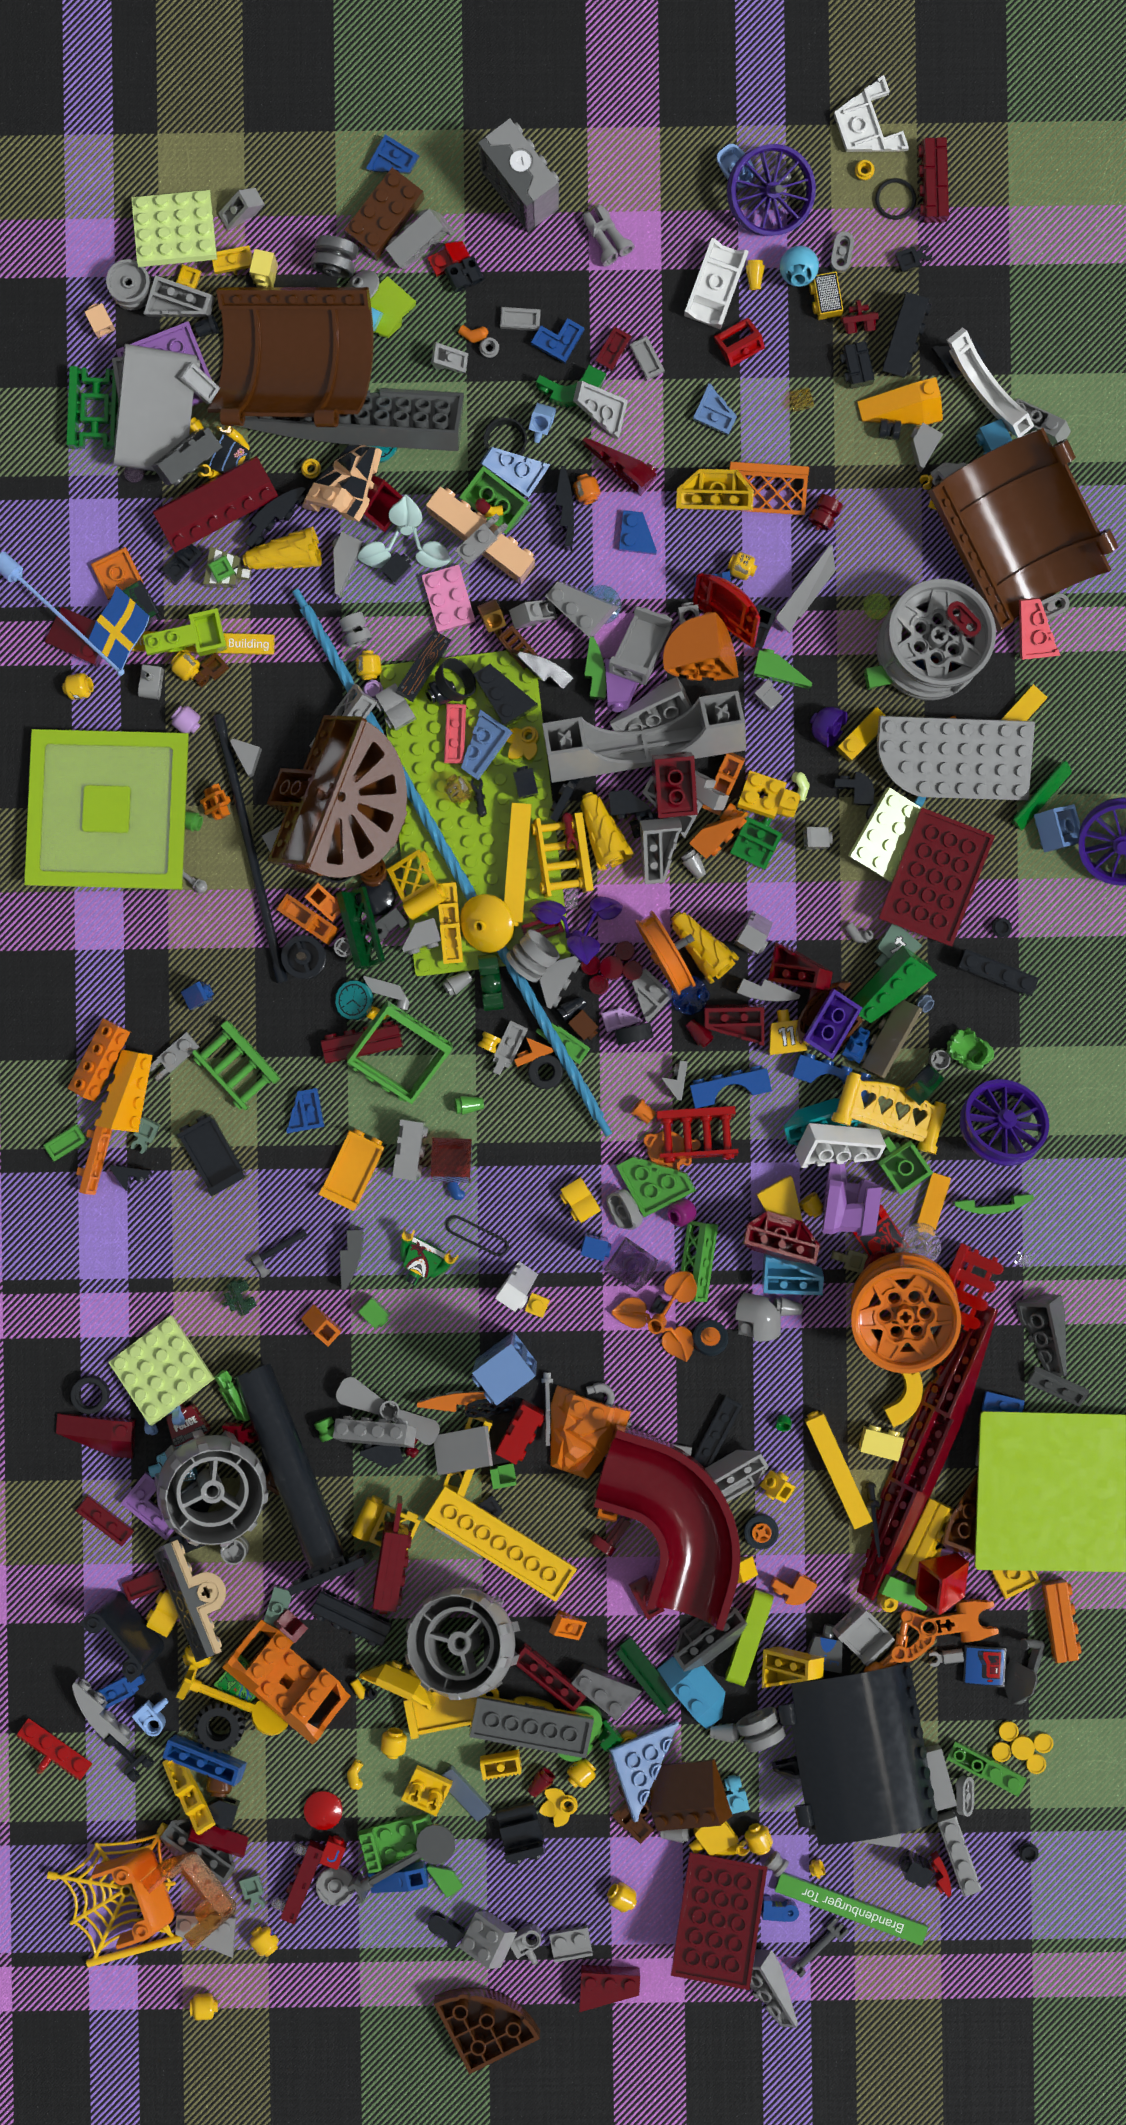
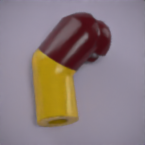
M484 498L476 500L475 507L477 511L485 517H493L495 514L498 516L503 515L502 505L492 507Z

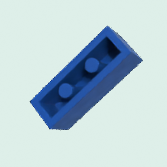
M585 1232L580 1255L604 1261L605 1257L609 1258L611 1243H609L608 1238Z

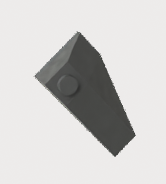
M1042 1294L1017 1301L1016 1306L1019 1320L1022 1326H1026L1030 1334L1028 1338L1030 1342H1034L1038 1350L1037 1355L1044 1369L1057 1376L1065 1377L1067 1375L1066 1326L1062 1296Z

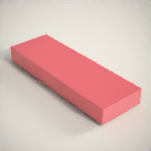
M446 704L444 763L462 764L464 760L465 704Z

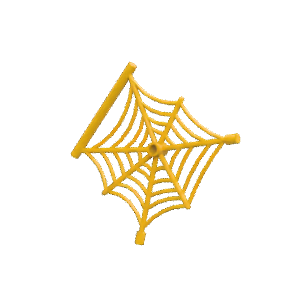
M161 1823L157 1834L145 1838L115 1843L96 1842L90 1855L73 1870L63 1875H59L58 1872L48 1871L47 1879L56 1881L61 1879L69 1887L74 1897L75 1911L73 1920L69 1924L78 1926L90 1940L94 1956L86 1960L88 1968L183 1941L182 1937L171 1932L168 1924L158 1932L167 1933L169 1937L98 1956L103 1948L120 1936L118 1934L104 1943L109 1932L119 1926L137 1922L144 1918L130 1919L112 1927L115 1919L131 1912H141V1909L135 1908L118 1914L122 1906L130 1904L139 1905L137 1897L133 1892L132 1883L118 1885L114 1884V1880L110 1883L103 1882L107 1875L102 1876L99 1881L92 1880V1877L82 1879L96 1865L100 1856L103 1857L102 1863L110 1860L107 1855L132 1853L144 1848H149L153 1851L158 1842L159 1863L167 1880L165 1885L169 1892L170 1887L174 1886L176 1882L171 1881L165 1871L160 1848V1837L168 1827L167 1824ZM154 1838L152 1844L136 1849L104 1852L101 1848L104 1846L133 1844ZM96 1850L99 1851L94 1862L83 1874L77 1878L68 1876L84 1866ZM68 1881L76 1882L84 1895L85 1906L83 1913L78 1917L77 1896ZM81 1883L88 1884L93 1895V1907L87 1910L88 1897ZM92 1885L100 1886L102 1891V1902L97 1905L96 1893ZM104 1887H107L109 1891V1897L107 1899ZM111 1888L120 1889V1891L112 1895ZM122 1895L119 1902L114 1900L118 1896ZM130 1895L135 1900L123 1903L125 1897H128ZM110 1901L115 1903L117 1906L114 1913L105 1904ZM102 1906L111 1915L109 1924L97 1911ZM92 1912H94L106 1926V1930L103 1935L96 1926V1924L87 1917ZM86 1919L97 1931L101 1939L97 1949L91 1935L78 1923L79 1920Z

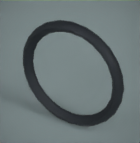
M899 178L883 182L875 195V203L879 212L886 218L893 220L903 219L911 214L917 200L915 190L911 184ZM895 182L907 186L912 194V204L909 210L897 216L886 213L879 202L881 190L886 185Z

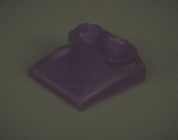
M626 1237L604 1270L637 1292L645 1285L656 1269L658 1259Z

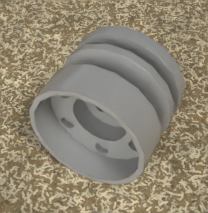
M531 929L520 939V944H516L513 950H510L506 955L510 965L521 976L531 982H537L541 975L545 974L546 968H550L560 957L555 946L545 936Z

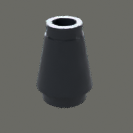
M579 996L559 1005L560 1008L556 1011L560 1018L567 1022L568 1020L571 1021L587 1005L584 999Z

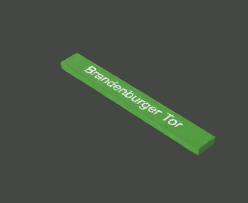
M785 1872L779 1876L774 1889L777 1893L921 1946L929 1928L926 1924Z

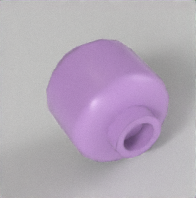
M180 706L171 716L173 719L172 726L181 733L191 732L194 734L201 726L198 723L200 715L189 706Z

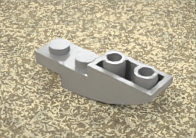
M78 1677L72 1684V1688L83 1715L103 1739L109 1733L124 1746L132 1736L129 1727L119 1723L112 1712L104 1710L108 1702L102 1693L94 1691L87 1680Z

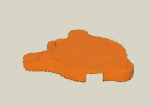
M663 1131L656 1134L648 1133L644 1136L643 1142L647 1146L648 1156L652 1162L680 1170V1165L682 1164L686 1166L691 1165L692 1158L675 1159L674 1163H664L663 1160H659V1154L665 1153ZM671 1131L673 1153L685 1152L684 1138ZM698 1139L692 1140V1152L701 1147Z

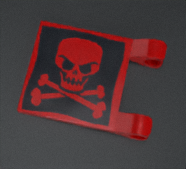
M881 1204L878 1214L881 1219L877 1221L876 1234L874 1236H857V1232H852L868 1256L878 1251L895 1253L894 1248L899 1246L902 1247L903 1251L909 1247V1244Z

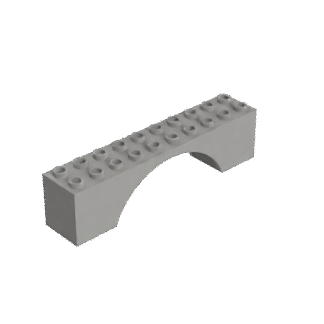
M738 691L699 697L696 703L678 718L658 727L640 731L619 732L605 730L591 725L582 717L542 723L552 783L652 766V755L691 752L694 755V759L746 750L745 719Z

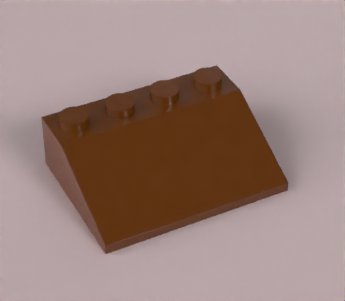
M715 1759L662 1764L656 1780L654 1779L650 1789L651 1814L657 1831L721 1826L733 1816Z

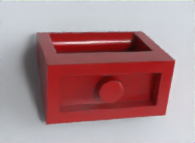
M748 317L714 336L715 342L730 367L765 349L761 333ZM746 327L749 328L751 334L729 347H726L723 343V340Z

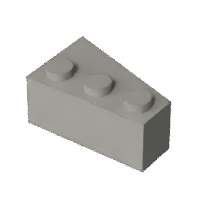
M155 275L144 315L148 317H208V315H211L215 297Z

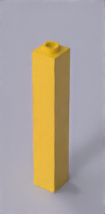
M512 803L504 897V903L512 913L515 927H518V923H523L532 804Z
M818 1411L809 1413L807 1415L808 1418L804 1419L853 1528L857 1529L873 1522L822 1411L819 1413Z

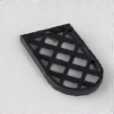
M513 1393L497 1406L494 1402L490 1403L487 1399L473 1401L465 1406V1415L471 1418H479L515 1411V1396Z

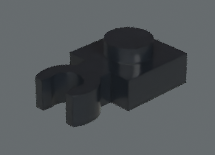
M928 244L921 246L918 251L913 246L895 254L901 273L920 267V261L927 262L932 259V254L928 256L923 254V251L929 248Z

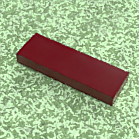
M89 1494L76 1510L78 1514L121 1547L135 1531Z
M191 1823L187 1840L243 1858L249 1837L216 1826L198 1835L195 1833Z

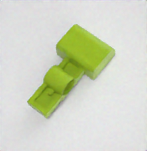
M218 608L189 614V625L143 635L147 655L150 656L167 651L178 652L194 645L199 656L226 650L227 645Z

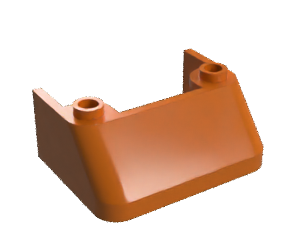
M144 1848L96 1864L91 1875L92 1879L111 1873L113 1880L119 1885L132 1883L144 1918L137 1921L131 1931L120 1934L116 1944L117 1950L147 1940L172 1922L175 1911L155 1853L152 1850Z

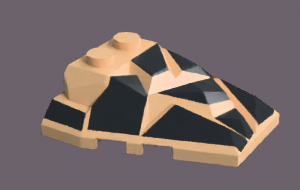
M348 445L334 461L333 465L329 466L317 481L313 483L302 507L315 512H319L321 507L334 509L345 519L359 522L369 505L370 499L367 497L369 489H373L374 483L371 481L372 474L377 473L382 451L379 448L365 445Z

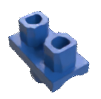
M862 1027L858 1031H854L849 1037L842 1055L846 1056L848 1060H855L860 1064L870 1041V1038H868L870 1031Z

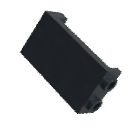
M205 1114L196 1119L197 1123L190 1126V1124H187L180 1128L179 1131L181 1133L176 1136L182 1141L212 1197L246 1178L247 1174L214 1116L208 1117Z

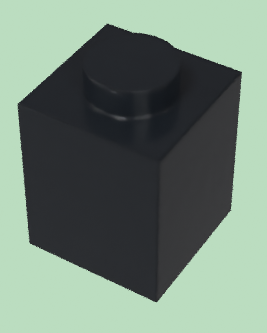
M396 552L381 568V572L394 585H397L412 570L411 560L405 554L400 555Z

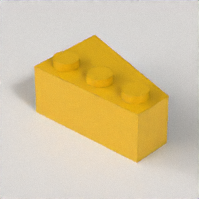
M780 1646L763 1649L762 1688L823 1678L824 1657Z

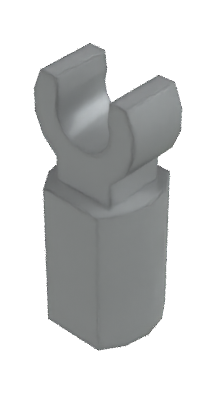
M962 1648L943 1650L942 1653L934 1650L928 1652L929 1656H936L935 1661L929 1662L932 1667H936L940 1663L964 1662Z

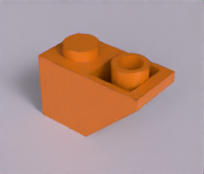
M315 1304L301 1318L311 1332L328 1347L343 1331L338 1324Z

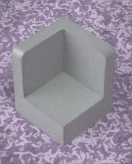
M768 679L753 696L771 712L781 702L783 697L773 688L774 684Z

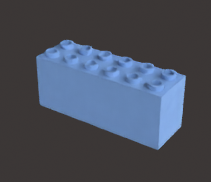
M513 1331L476 1359L472 1371V1380L478 1387H483L486 1399L490 1403L494 1402L497 1406L536 1376L537 1361Z

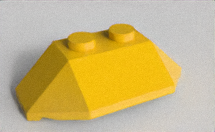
M698 469L677 488L676 508L749 511L753 510L754 490L738 470Z
M387 1661L363 1671L359 1676L363 1680L426 1709L431 1710L434 1707L435 1702L431 1691H427L420 1685L421 1681L412 1668L409 1670L403 1667V1664L399 1661Z

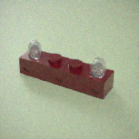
M310 1840L308 1846L302 1843H296L293 1846V1852L304 1858L301 1864L297 1863L293 1874L296 1875L295 1881H290L286 1893L289 1896L287 1901L276 1897L271 1902L273 1909L282 1912L280 1919L295 1925L325 1845Z

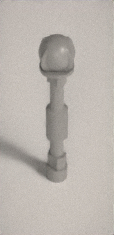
M183 869V877L193 885L192 888L197 893H204L207 890L206 882L201 879L192 878Z

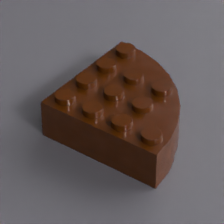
M463 1987L435 1995L434 2006L469 2074L540 2039V2029L528 2012L511 1998L496 1991L484 1988Z

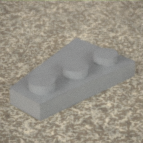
M578 381L573 401L614 439H618L628 400L584 381Z

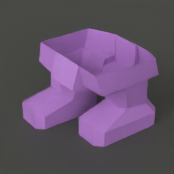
M829 1162L823 1203L824 1218L822 1232L826 1234L857 1232V1236H874L877 1228L882 1187L862 1178L860 1184L849 1183L845 1162L844 1164Z

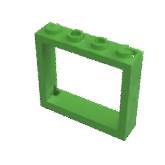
M387 1000L347 1055V1062L353 1070L363 1072L368 1080L380 1083L381 1088L385 1091H392L397 1094L396 1097L399 1100L413 1104L452 1051L453 1046L450 1041ZM386 1015L391 1016L440 1049L410 1091L357 1057L360 1050Z

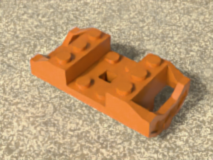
M261 1619L234 1650L222 1668L313 1745L318 1741L326 1727L351 1695L346 1692L341 1683L326 1669L323 1668L320 1672H317L290 1649L294 1643L279 1629L265 1623ZM259 1631L264 1632L270 1639L251 1660V1663L244 1668L237 1660ZM331 1690L340 1697L317 1727L308 1723Z

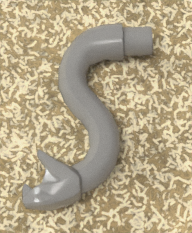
M594 1383L592 1386L586 1387L587 1394L605 1393L607 1395L605 1405L612 1407L615 1395L610 1386L605 1383ZM630 1420L628 1421L626 1427L631 1426L632 1423Z

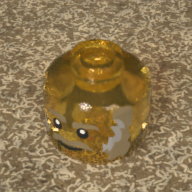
M454 774L446 780L447 784L444 787V791L452 803L460 805L472 797L473 787L464 775L457 777Z

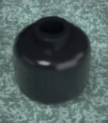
M446 679L449 686L456 691L454 683ZM435 680L428 683L425 693L431 704L441 706L452 701L441 693Z

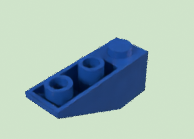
M425 1861L409 1864L374 1884V1887L371 1888V1893L408 1892L427 1888L429 1877ZM378 1872L368 1873L367 1875L371 1877Z

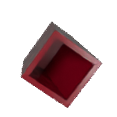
M372 474L371 481L374 485L373 489L368 490L367 497L370 501L361 519L386 532L392 522L389 518V511L403 496L384 479Z

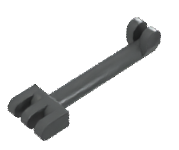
M836 1916L826 1924L829 1932L792 1967V1970L800 1978L806 1973L804 1967L834 1937L841 1941L849 1933L847 1927L840 1932L844 1927L842 1922L834 1926L838 1922Z

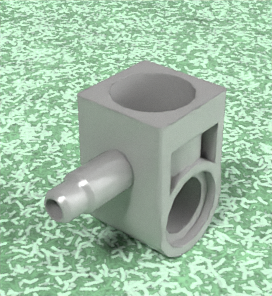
M142 664L138 688L139 697L160 699L164 675L162 667Z
M528 1924L517 1931L511 1944V1949L517 1959L527 1955L533 1965L538 1963L533 1950L541 1944L540 1928L535 1924ZM528 1934H535L537 1937L534 1940H530L526 1936Z

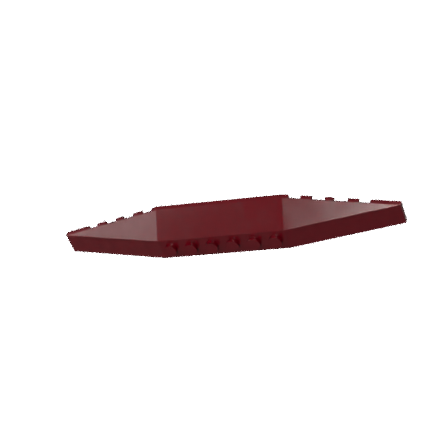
M988 1306V1309L985 1311L977 1310L975 1317L980 1320L981 1326L978 1329L970 1328L969 1331L960 1334L958 1337L959 1341L949 1353L943 1366L940 1365L936 1371L937 1376L933 1382H929L905 1436L899 1461L894 1462L881 1492L880 1499L882 1501L880 1509H877L876 1512L880 1558L876 1549L874 1530H872L870 1549L867 1548L865 1556L867 1557L866 1565L862 1568L857 1588L858 1593L870 1600H874L886 1574H889L917 1525L969 1408L998 1310Z

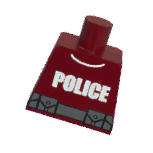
M184 1403L180 1405L185 1418L184 1425H174L172 1423V1414L166 1417L175 1447L192 1440L193 1431L202 1429L203 1434L211 1430V1427L194 1403L186 1407Z

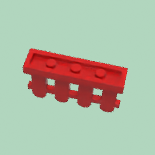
M961 1243L948 1275L955 1286L958 1303L961 1302L972 1307L969 1314L960 1311L961 1324L964 1325L963 1329L969 1331L970 1328L978 1329L981 1326V1322L975 1317L977 1310L985 1311L988 1309V1302L982 1299L985 1292L993 1293L996 1290V1285L990 1281L992 1274L1000 1275L1004 1268L1002 1264L998 1263V1258L993 1256L991 1260L979 1255V1250L974 1249V1252H971L972 1247ZM966 1262L969 1263L966 1270H964ZM974 1266L987 1271L984 1278L971 1273ZM958 1280L961 1281L959 1288H956ZM966 1284L979 1289L977 1296L964 1291Z

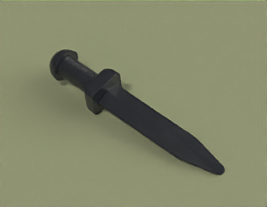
M867 1482L865 1489H867L868 1501H866L865 1505L867 1508H871L875 1544L878 1557L880 1558V1541L875 1509L880 1507V1503L875 1497V1483Z

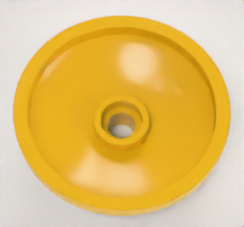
M479 894L470 898L463 906L460 914V927L463 936L472 947L482 952L491 953L501 950L509 943L514 931V920L510 909L500 898L491 894Z

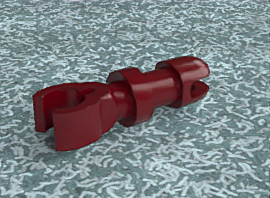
M570 813L562 815V824H564L565 828L563 834L566 835L565 850L567 852L570 850L569 843L574 845V851L578 849V843L574 837L575 829L572 828L573 819Z

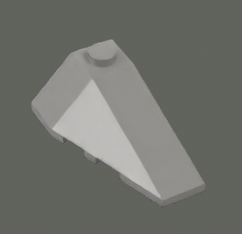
M675 677L650 691L610 721V725L614 731L619 732L651 729L678 718L687 712L692 705L678 677Z

